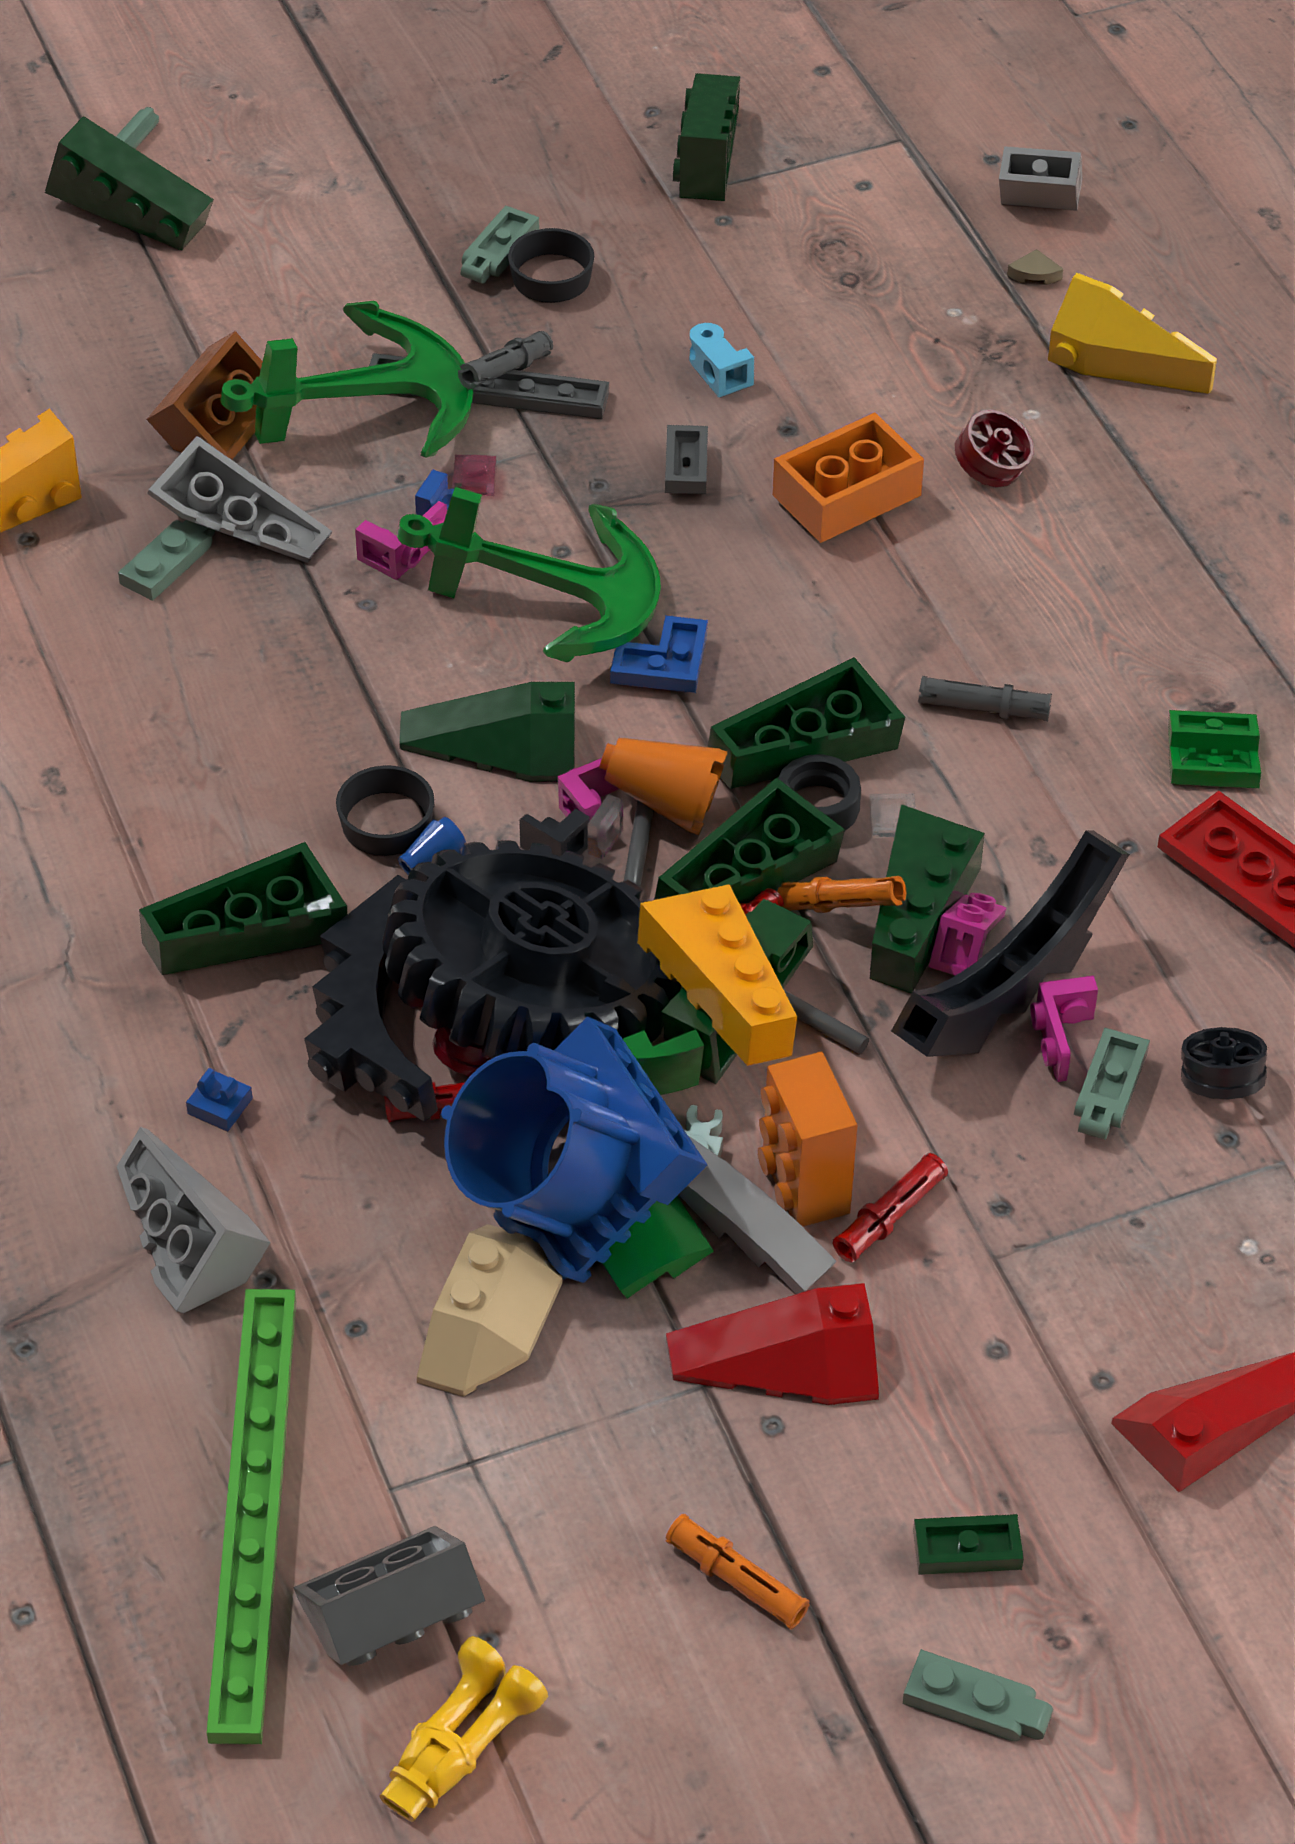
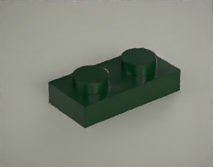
M1018 1514L914 1519L913 1534L918 1575L1022 1570L1024 1557Z

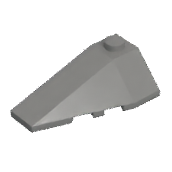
M198 436L194 438L156 480L147 493L183 519L307 563L332 534L329 528Z

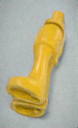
M468 1637L460 1647L457 1658L462 1677L457 1687L446 1702L426 1722L418 1723L411 1731V1740L406 1746L398 1766H395L389 1773L392 1781L379 1796L385 1805L410 1822H414L425 1807L435 1808L438 1804V1798L451 1790L465 1775L471 1774L476 1769V1760L485 1747L511 1721L518 1716L535 1712L548 1698V1692L544 1684L529 1670L513 1665L505 1674V1664L500 1654L490 1644L478 1637ZM499 1684L492 1701L460 1738L454 1733L455 1730L481 1700Z

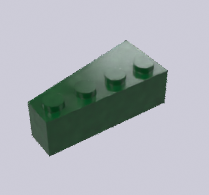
M695 73L692 88H686L685 111L682 112L681 135H678L677 158L674 159L673 182H680L679 198L725 201L739 112L740 76Z
M84 116L58 142L44 192L180 251L205 226L214 201L213 198Z
M853 657L711 726L707 747L720 748L728 752L723 763L724 768L721 778L730 789L779 778L782 769L792 760L806 755L824 754L846 762L896 750L899 747L905 716L857 659Z
M776 778L659 876L654 900L730 885L739 904H747L764 889L769 888L777 891L784 882H798L836 863L845 829Z
M901 804L886 877H902L906 885V899L902 901V905L898 906L880 905L872 942L869 979L908 993L914 991L930 962L941 916L963 895H967L981 870L985 833Z
M306 842L139 909L142 944L161 975L322 944L320 935L347 915L346 903Z
M763 899L752 912H748L745 916L784 989L813 948L812 922ZM683 987L661 1011L664 1039L668 1041L697 1030L704 1044L700 1077L717 1084L737 1054L712 1027L710 1016L703 1009L697 1010L687 999V991Z

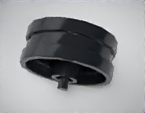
M1217 1027L1192 1033L1183 1041L1181 1048V1059L1183 1061L1181 1080L1185 1088L1193 1093L1211 1099L1229 1100L1255 1094L1265 1086L1267 1078V1067L1265 1065L1267 1045L1262 1038L1254 1033L1238 1028Z

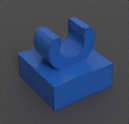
M431 470L415 495L417 515L423 516L438 501L446 504L448 510L454 489H448L446 473Z
M208 1068L198 1081L196 1090L186 1101L187 1114L228 1132L252 1101V1087Z

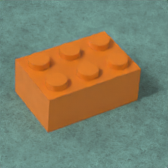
M874 412L774 458L772 495L822 543L920 497L924 458Z
M823 1051L767 1066L766 1087L761 1088V1099L765 1109V1117L759 1119L763 1146L758 1148V1159L765 1175L771 1174L775 1181L774 1191L778 1205L785 1211H788L790 1216L802 1227L850 1214L858 1124Z

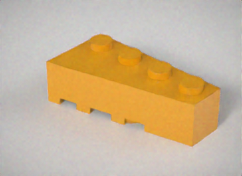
M50 408L38 415L37 417L40 422L25 432L18 428L7 435L8 443L0 447V533L82 498L74 437Z
M730 885L640 903L637 943L646 953L652 952L659 959L660 969L670 980L676 978L684 987L690 1003L697 1010L701 1008L710 1016L712 1027L741 1060L749 1066L792 1056L797 1015Z

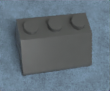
M437 1526L430 1527L293 1587L327 1655L340 1665L347 1663L348 1666L359 1665L373 1659L377 1655L376 1649L392 1642L401 1645L417 1640L425 1634L424 1628L439 1621L453 1623L462 1620L473 1612L471 1607L485 1601L465 1542Z

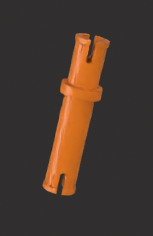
M827 876L815 877L810 882H784L781 884L782 887H779L777 890L784 900V905L781 907L789 911L813 909L817 913H827L833 910V908L898 906L903 904L902 901H905L907 893L905 882L900 876L831 880Z
M681 1514L670 1526L665 1541L700 1564V1571L708 1577L716 1575L742 1593L746 1598L786 1624V1627L789 1629L795 1628L803 1619L809 1608L810 1601L801 1597L772 1577L768 1572L762 1570L735 1551L732 1541L724 1536L720 1538L715 1537L692 1521L686 1514Z

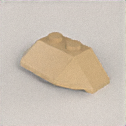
M489 1224L469 1232L433 1308L417 1373V1383L464 1397L477 1390L476 1386L498 1378L529 1359L562 1285L561 1274L547 1260V1255L536 1241L517 1232L510 1234L503 1228Z

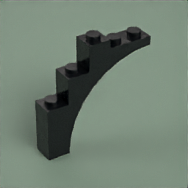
M1086 830L1065 865L1025 917L995 947L961 973L933 987L913 991L891 1032L926 1057L979 1053L1000 1014L1025 1013L1038 991L1039 983L1043 982L1047 973L1072 972L1093 935L1088 928L1130 854L1094 830Z
M397 875L320 935L324 952L323 962L330 973L312 986L317 1005L316 1015L322 1024L305 1037L304 1041L309 1057L308 1067L321 1082L328 1081L344 1092L358 1081L367 1091H375L388 1098L398 1110L402 1112L408 1111L425 1122L438 1111L432 1079L404 1056L389 1037L383 1023L386 999L393 980L388 977L385 962L387 955L383 952L382 937L394 892L401 882L407 881V879Z

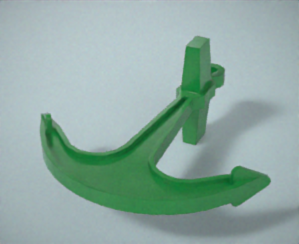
M376 301L347 303L343 311L366 335L372 336L376 333L399 344L406 350L408 354L406 358L392 363L297 378L298 347L293 338L267 341L260 376L256 377L252 384L244 380L233 379L224 383L222 387L221 404L226 409L234 412H245L250 410L253 404L256 405L255 436L259 444L285 441L292 407L296 406L301 400L387 394H414L424 397L435 404L439 410L430 425L426 442L421 451V456L425 458L435 456L439 449L446 446L461 432L470 415L474 393L473 389L464 387L458 378V370L461 369L460 366L465 364V362L453 346L422 324L379 309V304Z
M455 487L444 523L433 526L427 518L417 514H407L399 521L397 538L402 544L412 548L428 546L434 554L428 591L455 598L465 564L479 562L576 596L592 604L599 611L601 619L579 628L574 626L543 648V653L547 657L570 662L574 656L605 652L617 648L637 637L647 627L654 615L661 589L658 567L642 540L617 518V512L614 508L598 504H591L588 507L590 517L601 543H606L618 559L617 564L606 568L589 567L483 540L475 532L482 495Z

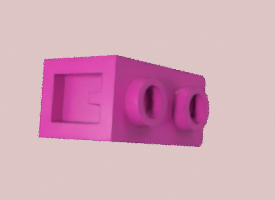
M438 501L423 517L427 518L433 526L444 523L447 505ZM367 520L355 529L357 560L395 580H398L410 568H414L430 550L428 546L423 548L408 547L402 544L397 536L389 530Z
M602 758L558 776L560 810L566 817L575 809L590 817V838L601 834L600 814H603L604 807L600 797L619 790V788L605 780L606 771L599 768Z
M970 893L969 895H963L941 916L929 967L956 976L976 963L982 957L987 934L1004 918L1006 907L995 904L996 900L986 894Z
M1094 976L1040 982L1037 1002H1033L1030 1005L1032 1026L1034 1030H1041L1043 1036L1041 1050L1045 1066H1052L1057 1082L1067 1081L1071 1057L1062 1023L1075 1024L1094 1019L1098 987Z

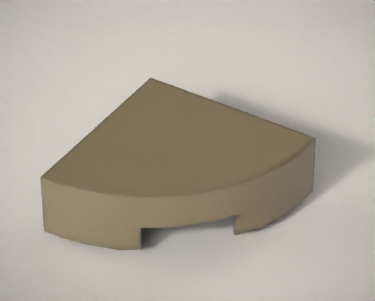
M1036 249L1009 264L1007 276L1021 283H1025V279L1044 280V284H1051L1062 280L1063 268Z

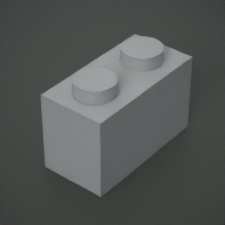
M1004 146L999 175L1001 204L1077 210L1083 179L1081 152Z

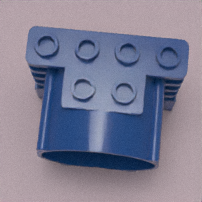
M586 1017L555 1050L532 1043L527 1051L509 1052L487 1061L466 1080L452 1106H445L441 1112L442 1118L447 1120L444 1138L446 1162L450 1175L459 1190L470 1200L494 1209V1219L506 1232L510 1234L517 1232L531 1237L539 1243L547 1255V1260L561 1274L564 1280L570 1278L584 1283L591 1276L589 1268L596 1261L604 1263L611 1256L609 1248L616 1241L624 1243L631 1236L628 1229L636 1221L645 1223L651 1217L648 1209L656 1201L668 1205L708 1165L616 1028L590 1017ZM569 1121L563 1151L554 1169L548 1176L549 1157L553 1144L561 1129Z

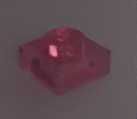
M455 455L453 489L458 487L481 494L482 496H494L497 469L496 456Z

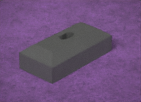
M667 425L665 493L706 494L708 426Z

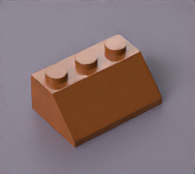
M236 331L230 333L207 347L146 420L173 450L182 453L194 438L198 436L233 460L255 433L256 405L253 404L252 408L245 412H234L226 409L221 404L222 387L224 383L233 379L244 380L252 384L256 377L260 376L263 361Z

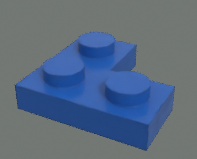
M665 615L660 645L627 642L615 648L610 671V683L696 693L708 632V620Z

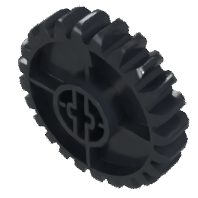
M497 840L495 850H490L481 842L464 843L461 854L455 850H441L434 854L431 862L418 863L409 872L407 881L401 882L394 892L382 937L383 952L387 955L385 962L388 977L399 984L398 996L401 1000L412 1008L422 1007L419 1019L428 1027L433 1029L449 1027L451 1033L448 1041L465 1048L472 1043H477L483 1046L481 1055L490 1060L509 1052L527 1051L532 1043L555 1050L586 1017L616 1028L622 1039L645 1030L652 1044L659 1037L663 1028L661 1011L680 992L681 984L676 978L670 980L660 969L659 959L652 952L646 953L637 943L640 903L648 902L641 901L644 890L640 886L629 880L616 882L613 880L615 870L601 863L593 867L584 865V856L582 854L566 850L562 856L553 855L550 846L535 842L531 843L530 850H521L518 844L511 840Z

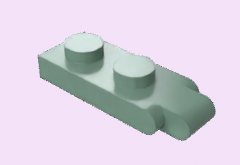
M505 205L464 252L461 261V276L482 284L491 275L499 277L509 265L508 253L510 247L522 235L539 229V217Z
M175 520L118 572L120 585L153 601L210 548L212 536L216 530L189 520L184 522Z
M1104 1028L1075 1106L1074 1115L1081 1117L1078 1132L1106 1140L1111 1126L1121 1128L1148 1053L1150 1040Z
M922 1649L919 1652L905 1688L902 1703L1009 1741H1019L1021 1735L1037 1740L1043 1739L1054 1710L1049 1703L1036 1699V1691L1030 1686Z

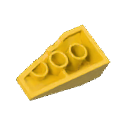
M1076 273L1073 276L1051 329L1048 361L1083 375L1206 394L1211 392L1217 358L1178 331L1169 333L1152 321L1155 315L1145 308L1139 312L1121 299L1124 294L1115 287L1080 273Z

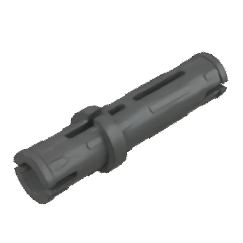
M538 331L523 339L514 338L508 341L504 348L462 364L460 366L461 369L458 370V378L464 387L473 389L511 370L521 371L530 367L534 360L550 355V350L553 349V341L549 334L544 331Z
M922 676L919 689L921 695L919 694L918 703L998 713L1002 719H1009V716L1012 715L1041 719L1048 722L1052 693L1044 694L1015 690L1014 685L1004 684V687L1001 688Z

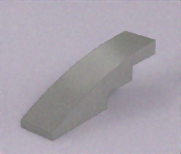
M689 1136L708 1165L678 1195L718 1238L727 1233L758 1268L766 1262L795 1294L805 1292L837 1261L763 1190L725 1160Z

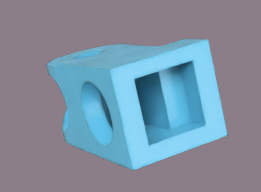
M713 323L697 324L690 330L689 339L692 346L689 361L718 397L754 385V356L747 348L736 351L724 338L723 329Z

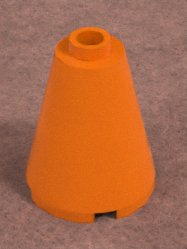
M619 737L616 745L607 743L599 768L606 771L605 780L689 833L700 835L704 825L702 822L706 811L709 812L728 752L720 748Z

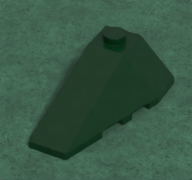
M527 682L402 711L400 750L445 761L460 758L476 762L477 769L489 772L492 771L493 767L516 772L517 779L529 782H558V776L575 769V682Z

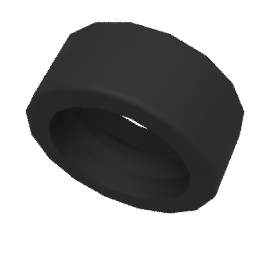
M821 754L806 755L792 760L782 769L778 779L795 792L808 786H824L842 794L844 799L839 803L816 808L844 828L845 831L855 823L860 811L861 785L860 778L852 766L839 758Z

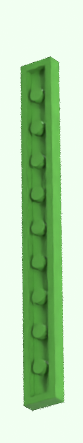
M292 1289L245 1290L206 1732L208 1744H262L296 1313V1292Z

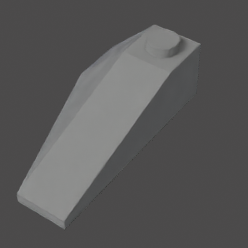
M140 1127L118 1163L117 1169L130 1209L139 1213L144 1232L139 1237L143 1248L151 1250L156 1265L151 1270L154 1283L176 1311L185 1313L245 1284L271 1242L247 1214L150 1130Z

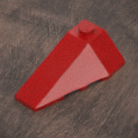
M865 1283L811 1289L666 1333L672 1378L675 1381L725 1389H733L737 1385L766 1389V1395L782 1397L783 1392L811 1396L813 1403L825 1405L879 1400L874 1327Z
M1295 1352L1151 1392L1114 1416L1111 1424L1179 1493L1295 1414Z

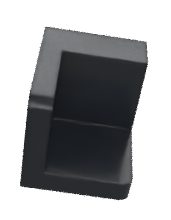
M578 809L573 810L561 822L551 817H547L540 822L529 814H525L519 819L520 848L523 850H530L531 843L535 842L550 846L553 855L562 856L566 850L583 854L590 847V817Z

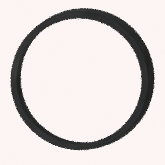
M559 228L538 229L522 235L510 247L508 259L513 283L520 293L530 299L547 303L567 301L582 294L590 283L595 257L594 250L584 237L575 232ZM553 254L574 259L583 266L584 270L580 274L566 280L541 281L526 276L519 271V268L526 261L534 257Z
M383 765L361 770L348 778L338 791L336 809L343 833L353 846L369 854L389 856L406 852L432 821L435 799L431 786L418 773L404 767ZM380 793H396L407 796L416 801L425 812L424 818L412 828L387 835L362 831L347 820L349 812L359 801Z

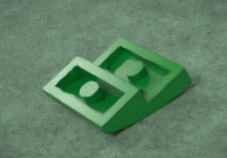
M1169 710L1168 739L1171 784L1260 788L1261 767L1258 754L1260 733L1257 714Z
M645 1030L623 1039L660 1095L682 1091L699 1085L704 1044L697 1030L655 1046L651 1045Z
M678 1196L668 1205L656 1201L648 1209L651 1217L645 1223L636 1221L628 1229L631 1236L624 1243L616 1241L609 1248L611 1256L603 1264L619 1290L627 1299L668 1271L674 1279L714 1252Z

